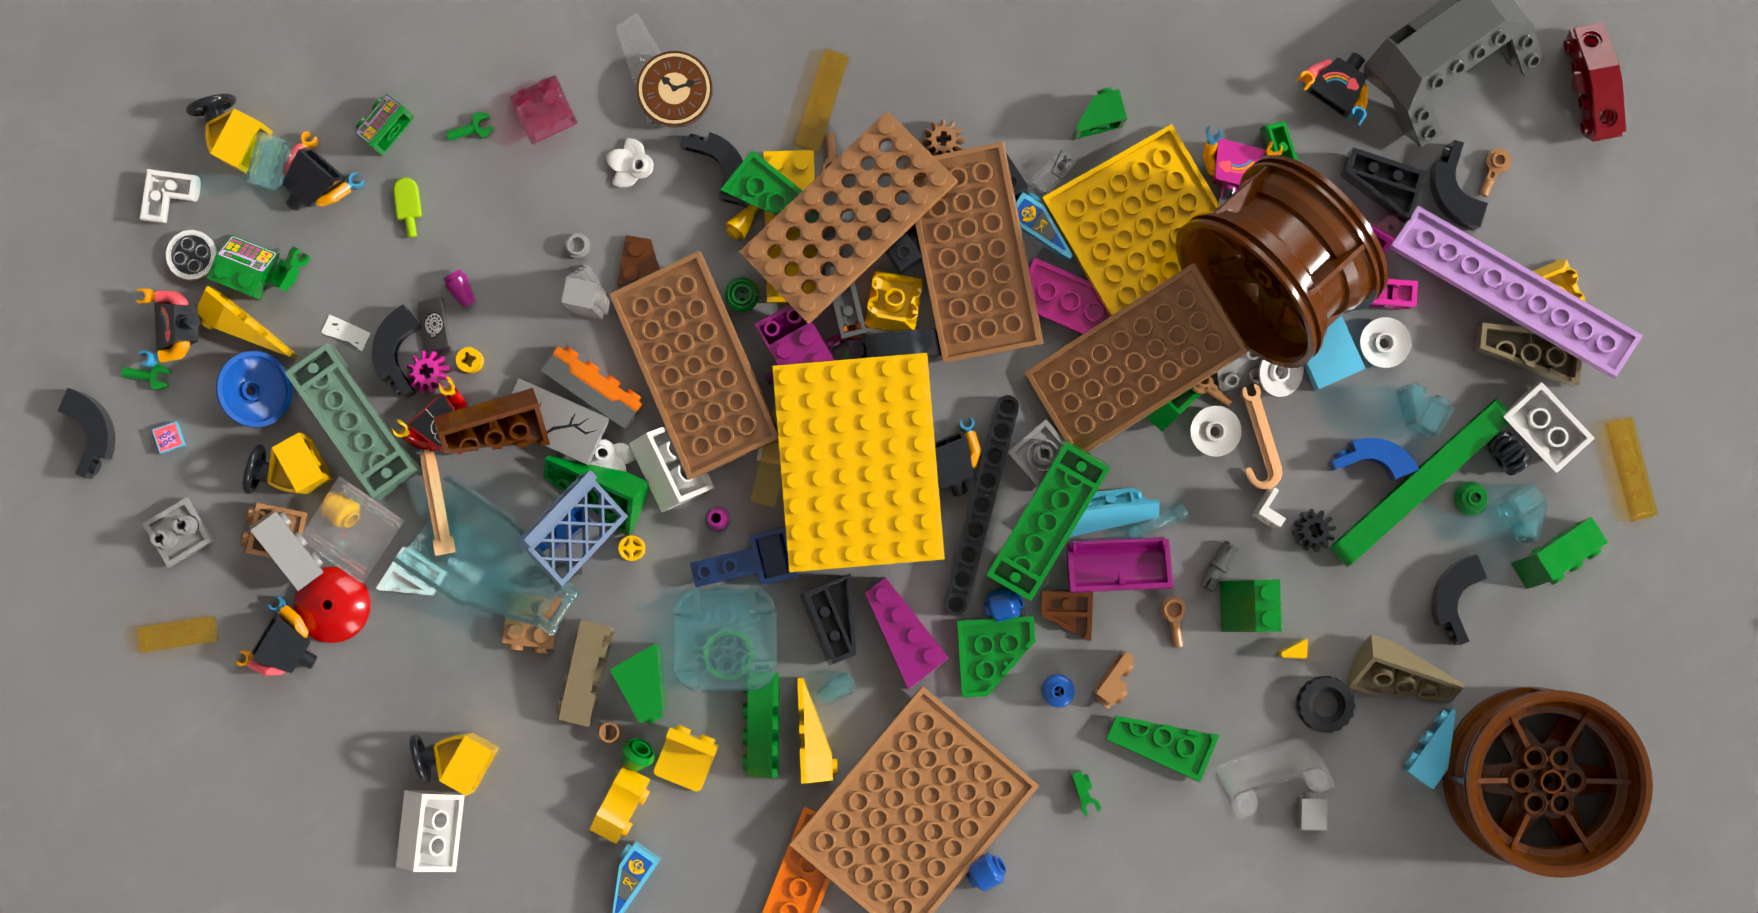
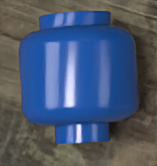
M1006 586L990 591L987 595V602H984L987 616H992L997 622L1018 617L1021 609L1024 607L1021 595Z
M1053 674L1043 681L1041 696L1050 706L1056 708L1065 707L1074 698L1075 688L1068 677L1061 674Z
M986 853L970 865L967 879L972 887L977 886L982 891H988L1004 881V874L1007 872L1006 867L998 855L994 856L991 853Z

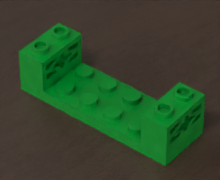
M1064 438L1052 459L1049 470L1002 549H998L989 564L986 575L1032 601L1109 472V464Z

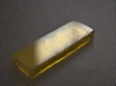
M215 616L137 628L141 653L219 641Z

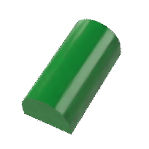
M1285 121L1265 125L1260 128L1266 151L1268 143L1273 141L1272 151H1279L1282 145L1283 149L1280 156L1298 161Z

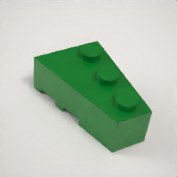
M1590 517L1570 526L1554 536L1551 541L1541 548L1536 547L1531 550L1532 554L1517 559L1511 565L1526 589L1548 582L1554 585L1565 578L1564 573L1568 570L1573 572L1582 567L1584 559L1588 558L1590 560L1601 554L1600 548L1605 546L1608 541L1593 517Z

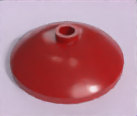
M341 567L322 568L323 573L299 591L296 590L294 611L301 616L308 629V636L320 642L339 643L354 637L365 626L370 615L371 599L365 583L355 573ZM327 600L332 602L330 610H327L324 606Z

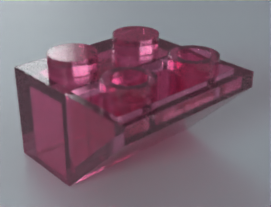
M556 75L544 78L539 83L529 88L521 89L516 94L510 96L519 120L532 145L578 124Z

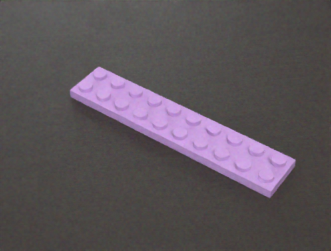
M1420 206L1413 212L1411 220L1405 224L1391 245V250L1614 380L1643 336Z

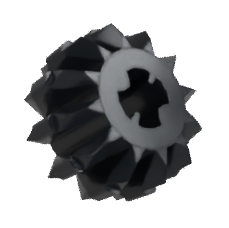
M1506 431L1500 435L1498 434L1488 443L1492 459L1508 475L1512 476L1518 472L1520 473L1530 464L1526 448L1510 432Z
M1314 509L1308 510V516L1304 512L1300 513L1299 517L1303 522L1293 521V525L1299 527V530L1292 531V535L1300 534V538L1295 543L1299 545L1305 541L1303 546L1305 551H1308L1311 545L1314 552H1319L1320 545L1327 549L1329 545L1325 539L1330 541L1335 539L1333 535L1328 534L1329 531L1336 530V526L1328 527L1327 525L1332 521V517L1329 516L1323 520V510H1320L1317 515ZM1316 524V530L1319 531V534L1312 537V532L1308 529Z

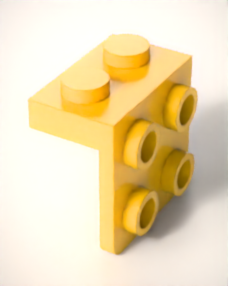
M679 724L676 727L671 726L654 768V774L698 792L703 787L719 745L714 743V738L701 734L698 737L691 734V729Z

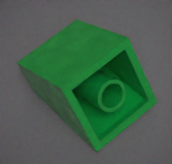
M1280 579L1220 581L1222 632L1282 631Z
M656 643L609 669L640 724L644 721L648 725L663 717L662 711L667 709L662 647L659 643Z

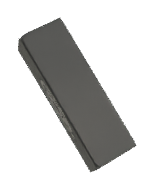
M435 297L418 302L426 352L452 348L444 299L442 297Z

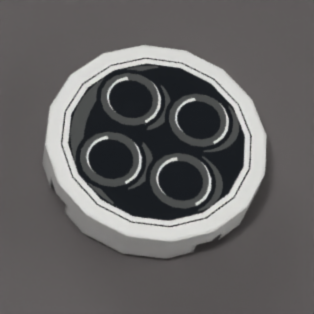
M186 230L175 235L168 243L166 261L170 270L178 277L195 281L207 277L218 251L214 241L205 233L196 230Z

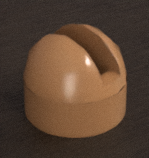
M604 722L598 729V735L602 741L611 743L619 737V728L612 722ZM606 726H610V738H606Z

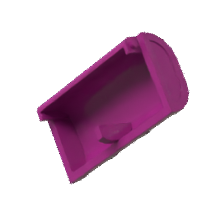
M1165 537L1072 541V543L1067 544V571L1070 594L1173 589L1174 587L1169 539H1165Z

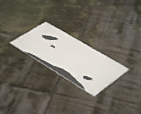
M330 314L321 333L360 351H363L371 334Z

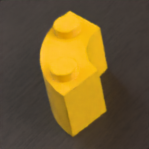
M623 765L589 830L617 844L621 835L626 837L633 825L629 821L639 803L642 805L645 803L650 793L646 788L651 779Z

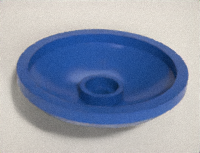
M260 351L243 352L229 359L221 368L216 380V396L223 412L234 422L252 428L264 427L278 421L288 410L293 395L292 383L284 373L287 369L278 359ZM247 387L253 390L252 396L246 393Z

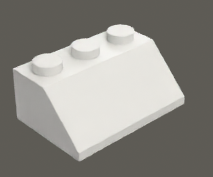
M1536 382L1503 416L1555 473L1559 472L1595 439L1542 382Z
M666 426L647 432L629 443L646 481L649 482L648 485L661 512L677 507L714 489L708 473L688 480Z
M404 790L396 859L397 868L412 872H456L465 795L425 790Z

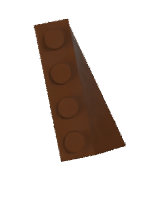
M533 388L433 417L444 454L478 451L479 448L492 447V450L502 449V446L517 445L518 447H528V444L540 443L541 446L550 445Z

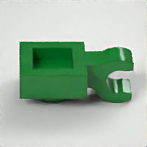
M293 246L289 250L286 260H280L267 281L287 292L295 283L300 272L297 268L305 266L309 262L310 256L303 252L301 257L297 259V255L301 250Z
M1081 770L1071 772L1070 774L1081 803L1082 813L1085 816L1088 815L1086 806L1089 803H1093L1096 810L1101 811L1100 803L1095 798L1090 797L1088 790L1092 789L1088 774L1083 775Z

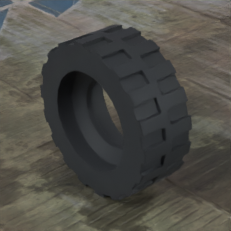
M1322 676L1308 680L1304 687L1300 688V693L1296 698V710H1298V715L1306 726L1318 732L1333 733L1334 731H1340L1342 727L1350 723L1349 720L1354 716L1353 712L1356 704H1354V694L1351 693L1349 686L1344 684L1345 682L1334 677ZM1321 692H1330L1338 700V709L1330 717L1319 716L1313 708V701Z

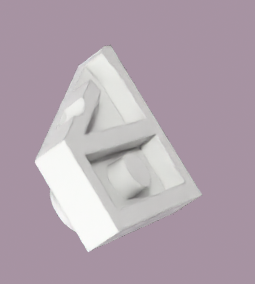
M402 547L376 589L434 595L447 573L406 547Z

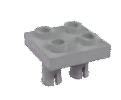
M187 497L142 523L150 537L151 543L156 547L169 568L214 542L195 507Z

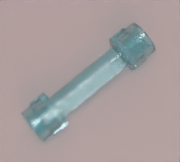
M1184 504L1176 505L1170 508V512L1142 525L1138 523L1128 528L1127 531L1130 538H1145V534L1172 521L1176 520V522H1179L1189 517Z

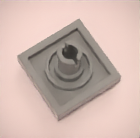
M1044 420L1008 451L1007 454L1038 488L1064 439L1047 420Z

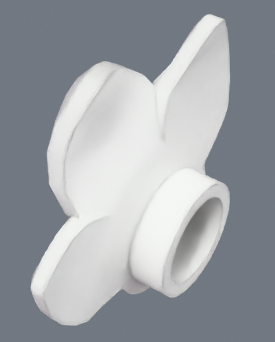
M627 138L624 149H615L606 156L608 165L616 171L612 180V184L616 187H630L635 184L638 178H646L653 171V160L645 154L642 143L636 139ZM642 161L643 167L641 169H637L638 163Z
M601 439L590 464L627 472L625 464L635 461L636 458L631 447L627 444H613L607 439ZM604 448L608 453L605 456H600L598 450Z

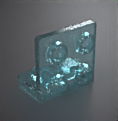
M258 132L245 182L254 184V189L277 191V188L280 187L284 175L282 170L284 163L290 157V141L264 132Z

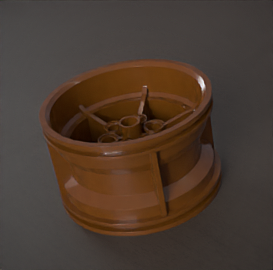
M1269 155L1260 158L1244 172L1239 189L1216 210L1194 216L1179 230L1176 237V253L1181 270L1192 263H1196L1249 351L1269 363L1285 368H1298L1307 364L1321 350L1327 328L1342 314L1352 310H1361L1371 305L1385 291L1388 282L1387 262L1382 247L1371 226L1358 208L1336 185L1322 174L1300 161L1285 156Z
M1543 687L1508 689L1484 699L1473 707L1453 731L1449 766L1442 777L1444 795L1449 811L1460 830L1473 844L1487 854L1537 875L1556 878L1586 875L1618 859L1640 834L1650 811L1653 794L1652 770L1647 751L1635 729L1620 713L1594 697ZM1538 713L1560 714L1542 743L1537 740L1521 720L1523 717ZM1583 728L1589 732L1598 744L1606 766L1575 763L1573 761ZM1499 735L1510 757V761L1483 764L1489 747ZM1534 750L1537 754V760L1533 764H1529L1527 755L1530 751ZM1560 750L1563 754V759L1561 763L1556 764L1553 756L1555 752ZM1522 773L1524 783L1517 787L1514 783V778L1517 774ZM1573 773L1576 776V783L1569 787L1566 780L1568 775ZM1606 791L1605 799L1598 815L1584 830L1573 800L1574 797ZM1482 792L1510 796V800L1498 825L1486 807ZM1535 796L1538 802L1537 806L1534 809H1529L1528 799ZM1561 796L1563 798V806L1556 810L1554 800L1556 797ZM1544 816L1562 843L1551 846H1532L1520 843L1519 841L1538 818Z

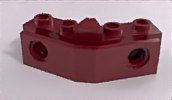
M1600 22L1570 28L1567 39L1564 40V51L1571 58V70L1573 73L1571 81L1572 91L1581 94L1578 97V105L1583 113V120L1580 121L1581 133L1592 142L1622 137V132H1627L1623 80L1620 65L1605 23Z

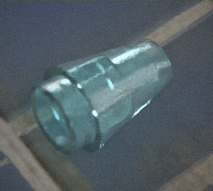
M845 670L842 673H836L817 691V694L823 704L851 694L852 690L856 688V684L851 675Z

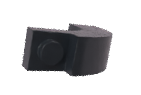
M709 132L707 142L703 141L704 137L700 135L689 134V137L682 135L680 142L682 150L711 157L719 163L723 170L721 188L743 162L737 149L729 141L717 134ZM720 190V201L745 207L746 202Z
M1453 140L1449 146L1445 145L1443 148L1441 160H1444V162L1437 160L1432 164L1430 188L1435 203L1448 219L1462 227L1475 231L1481 227L1488 203L1469 197L1460 189L1456 180V168L1464 142Z
M402 304L392 311L377 329L372 346V358L374 368L380 380L386 383L392 379L393 381L390 384L398 395L403 394V396L409 398L416 393V390L411 386V383L400 368L398 353L404 340L422 327L409 308Z
M937 329L894 331L848 340L850 359L927 353V357L942 355Z
M67 388L58 412L78 420L84 427L87 435L86 449L75 474L92 479L100 471L102 465L101 457L112 459L116 441L114 425L106 409L96 399L78 390Z
M1470 555L1449 566L1440 576L1433 590L1431 610L1435 625L1446 623L1447 627L1444 628L1445 634L1454 645L1470 642L1458 614L1459 598L1466 588L1487 579L1478 555Z

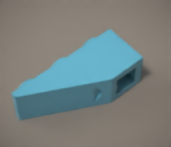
M1446 708L1445 711L1442 709L1436 715L1434 727L1431 731L1427 730L1421 736L1419 748L1416 752H1410L1404 761L1406 766L1403 770L1430 789L1435 788L1448 770L1456 711L1452 708Z

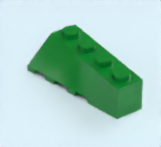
M748 672V678H743V693H748V703H743V719H747V729H743L742 741L743 744H747V755L742 757V769L747 770V776L777 778L779 775V672Z

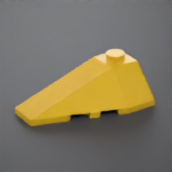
M210 286L206 287L197 306V314L201 317L200 323L207 329L212 330L215 328L293 359L299 356L221 291Z
M803 677L798 678V708L800 714L801 784L833 780V774H838L837 759H832L831 748Z

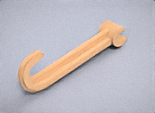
M1252 384L1253 395L1249 396L1246 387L1240 389V396L1245 401L1267 471V479L1262 482L1258 481L1250 467L1246 468L1245 472L1249 482L1254 487L1263 490L1270 489L1279 483L1282 477V466L1261 402V389L1257 384Z
M429 449L424 450L421 453V465L435 538L432 540L435 556L454 553L456 550L453 536H450L436 458L433 451H429Z

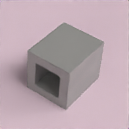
M1305 792V797H1298L1297 828L1301 830H1327L1328 799L1320 797L1321 793Z

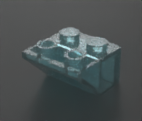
M1414 382L1412 385L1406 384L1399 387L1396 393L1406 426L1427 438L1441 435L1454 410V407L1448 405L1450 401L1440 395L1431 396L1426 393L1427 389Z
M1534 482L1520 484L1495 500L1498 504L1496 507L1498 513L1504 520L1507 519L1512 526L1510 531L1517 541L1521 540L1522 543H1531L1540 540L1547 502Z

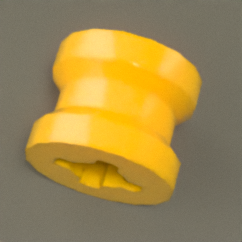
M465 347L457 353L456 364L462 371L475 374L482 369L484 358L475 348Z
M626 536L621 540L618 547L621 557L628 561L641 559L646 550L643 540L636 536Z

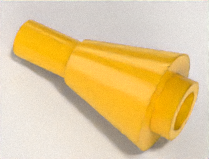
M750 204L725 223L727 234L735 240L739 238L745 239L755 213L759 208Z

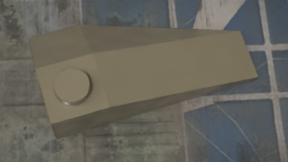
M1373 634L1358 649L1348 681L1350 689L1368 695L1379 696L1380 692L1393 693L1395 698H1403L1404 695L1418 696L1420 700L1449 703L1464 688L1462 682L1399 644Z

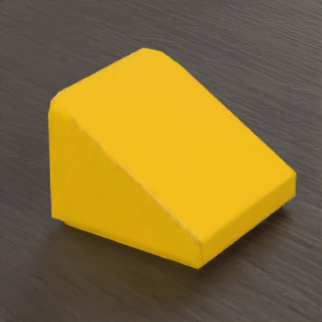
M1303 638L1278 651L1277 656L1306 659L1308 639Z

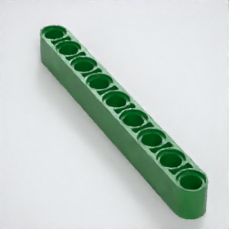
M1498 398L1489 403L1418 467L1419 470L1412 472L1329 547L1331 551L1346 567L1354 563L1509 423L1503 416L1508 409Z

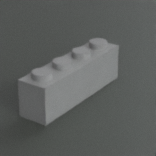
M583 265L579 270L566 277L561 303L573 314L603 320L604 314H609L611 300H608V294L590 266Z

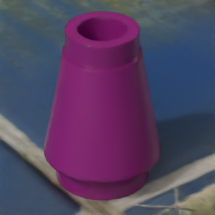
M461 269L443 278L446 283L444 286L457 302L461 304L462 308L476 302L467 274H463Z
M720 506L712 507L706 513V525L709 529L716 532L725 530L730 524L729 512ZM717 513L720 514V522L714 523L712 516Z

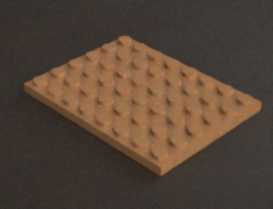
M921 686L791 840L789 845L869 913H934L969 871L970 865L980 858L1039 785L926 688Z

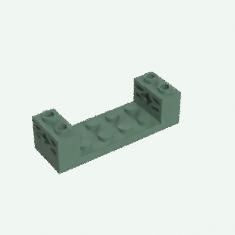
M326 343L284 373L373 499L381 500L422 470L409 451L399 445L347 370L350 367L336 347Z

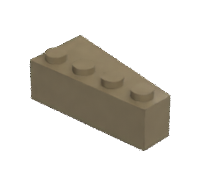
M583 619L578 624L575 638H577L575 647L572 648L569 657V663H571L569 673L565 674L562 688H565L564 696L559 698L556 713H559L558 720L586 727L591 726L616 626Z

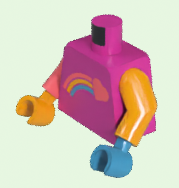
M1210 126L1205 130L1208 140L1205 142L1203 161L1207 173L1212 176V182L1223 185L1220 199L1225 201L1239 189L1244 172L1255 162L1265 156L1282 154V145L1279 151L1274 152L1271 150L1273 141L1268 143L1267 154H1265L1266 150L1221 139L1220 127H1218L1216 135H1210Z

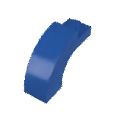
M1362 438L1349 442L1348 445L1351 453L1348 452V449L1333 454L1335 459L1328 461L1331 470L1334 471L1359 460H1371L1385 469L1390 480L1419 470L1413 458L1403 448L1391 441L1380 438Z

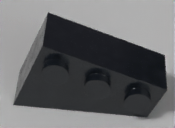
M1353 147L1347 153L1340 177L1405 224L1411 220L1426 171Z
M851 574L800 594L828 665H833L857 655L852 611L853 601L851 598Z

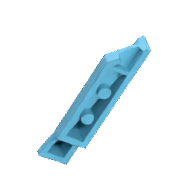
M1134 487L1097 491L1070 537L1158 518L1160 502L1158 499L1149 500L1142 497L1141 491Z

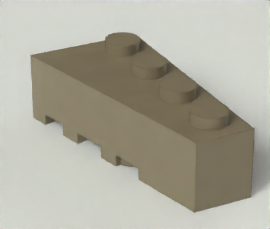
M1481 323L1475 326L1474 352L1571 387L1580 384L1582 361L1527 328Z

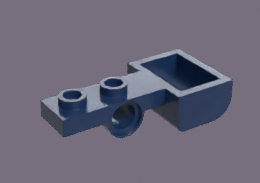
M786 527L749 535L752 548L690 562L695 588L758 573L761 585L798 577V572H789Z

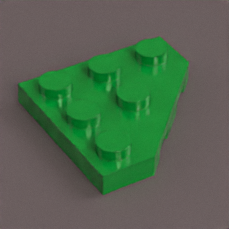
M1034 616L1016 617L1002 622H997L994 619L957 621L962 698L988 696L1008 674L1019 659L1035 643Z

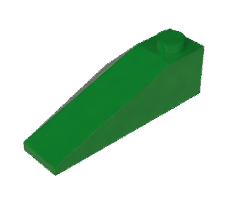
M551 456L545 458L543 478L562 492L580 474L591 470L598 477L595 481L628 516L616 530L630 536L647 501L648 481L625 471L591 464L587 465ZM591 489L587 493V504L598 505V495ZM592 509L599 515V509ZM604 509L605 523H613L618 516L611 509Z

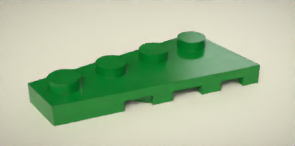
M753 150L720 189L774 216H777L802 192L798 186ZM815 211L810 212L806 217V222L815 223L819 219V213Z
M1115 716L1105 740L1196 782H1200L1220 735Z

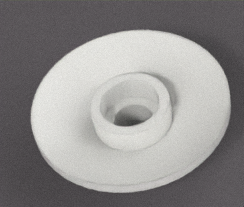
M1382 317L1371 321L1364 328L1360 337V348L1366 360L1374 366L1391 368L1402 363L1408 356L1411 349V337L1407 328L1400 321L1394 318ZM1381 339H1385L1388 342L1386 348L1380 346L1379 342Z
M1263 359L1258 370L1259 381L1263 389L1277 397L1293 393L1300 385L1304 373L1303 366L1285 368Z
M1210 406L1201 410L1194 417L1190 428L1191 439L1195 447L1203 454L1213 457L1224 456L1233 451L1238 445L1241 438V424L1231 410L1222 406ZM1212 427L1218 428V436L1214 437L1210 434Z

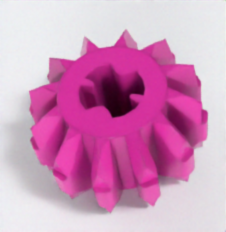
M422 351L421 360L416 355L412 357L416 362L415 366L407 364V368L413 370V372L408 373L406 377L408 379H415L411 386L416 388L420 385L419 392L425 393L428 388L429 392L434 394L436 391L435 385L438 387V382L444 387L440 382L441 379L448 381L446 377L449 376L444 375L443 372L449 371L450 366H441L446 359L443 356L437 359V352L432 351L428 357L427 352ZM426 367L434 370L433 374L430 373V378L423 375V371H427Z

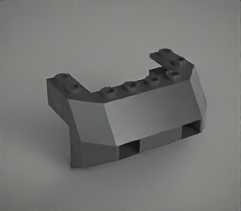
M1441 0L1386 38L1364 65L1363 74L1366 75V79L1391 98L1404 134L1422 148L1442 134L1429 99L1434 93L1500 47L1502 48L1506 63L1512 67L1518 63L1523 75L1532 71L1545 60L1532 22L1514 0Z

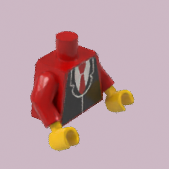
M446 377L450 383L448 387H442L438 382L441 394L411 422L406 425L402 420H396L402 425V428L399 431H394L390 428L395 436L402 437L416 448L422 450L429 449V451L433 452L440 450L443 452L433 417L468 407L467 401L458 389L455 388L451 377Z

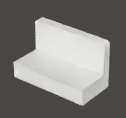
M1275 487L1266 490L1251 514L1271 528L1281 527L1286 519L1269 508L1279 491Z

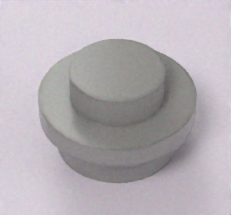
M571 234L565 241V250L573 258H583L590 251V241L584 234Z

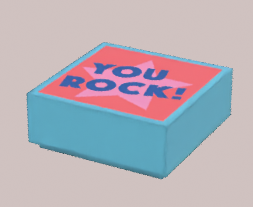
M177 421L152 430L160 454L186 446Z

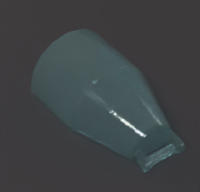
M446 475L444 480L448 482V487L443 499L450 536H453L456 552L435 556L432 542L435 538L430 517L413 542L401 554L396 556L393 562L459 605L481 609V611L493 612L504 615L506 618L535 625L549 635L555 636L559 630L557 626L573 601L578 600L582 592L568 581L563 587L559 588L525 550L520 551L514 543L526 529L515 516L453 475ZM537 545L535 550L541 557H547ZM555 568V572L562 578V575ZM562 591L566 595L550 620L546 619L544 616Z

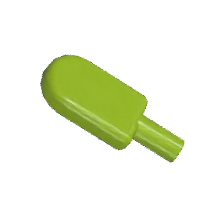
M403 177L397 180L393 186L396 217L398 220H405L407 238L417 237L415 218L422 216L419 188L413 179Z

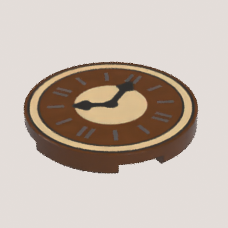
M667 51L654 56L643 66L637 79L636 92L639 104L649 118L666 127L678 128L688 126L703 116L712 99L713 84L707 68L698 58L682 51Z

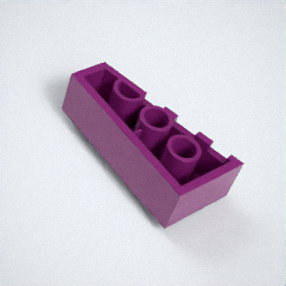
M885 577L865 594L909 690L949 657Z

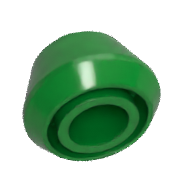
M739 277L733 279L725 289V300L735 311H749L759 301V289L756 283L749 278Z
M1468 481L1462 483L1456 489L1454 503L1461 513L1475 516L1487 508L1489 495L1482 484Z
M632 738L624 742L621 760L628 769L641 771L654 762L655 754L648 742L640 738Z

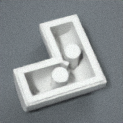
M147 169L139 219L152 223L167 224L170 198L196 202L200 195V178L196 175Z

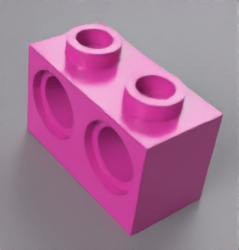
M1388 279L1385 291L1368 307L1411 310L1417 304L1418 281Z

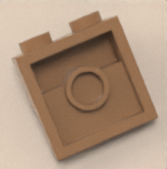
M254 502L253 507L248 506L245 521L249 522L248 531H243L240 538V546L244 547L243 552L271 558L250 531V526L273 509H276L278 513L283 511L292 522L289 525L294 533L299 531L302 536L307 513Z
M510 592L502 643L508 644V649L523 651V646L533 647V652L548 654L549 649H556L562 598Z
M1121 650L1092 690L1097 695L1094 700L1105 708L1109 709L1115 702L1120 704L1127 695L1128 691L1125 688L1128 684L1120 678L1121 676L1126 677L1135 666L1132 663L1135 658L1127 651Z

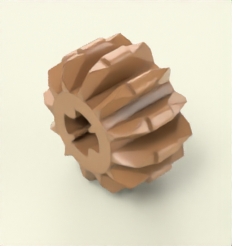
M941 119L940 127L933 121L931 122L933 131L930 129L924 130V134L928 138H923L922 144L929 145L926 149L930 153L934 151L933 156L963 150L958 144L965 143V138L957 137L962 133L961 128L953 131L954 121H951L947 127L945 126V119ZM941 136H946V140L950 139V141H947L946 146H941V142L937 143Z

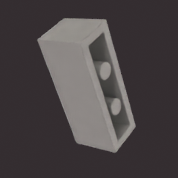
M273 509L250 526V531L297 591H299L323 573L320 566L324 563L315 551L311 554L305 547L308 542L299 531L294 533L289 525L292 522L283 511L278 513L276 509Z

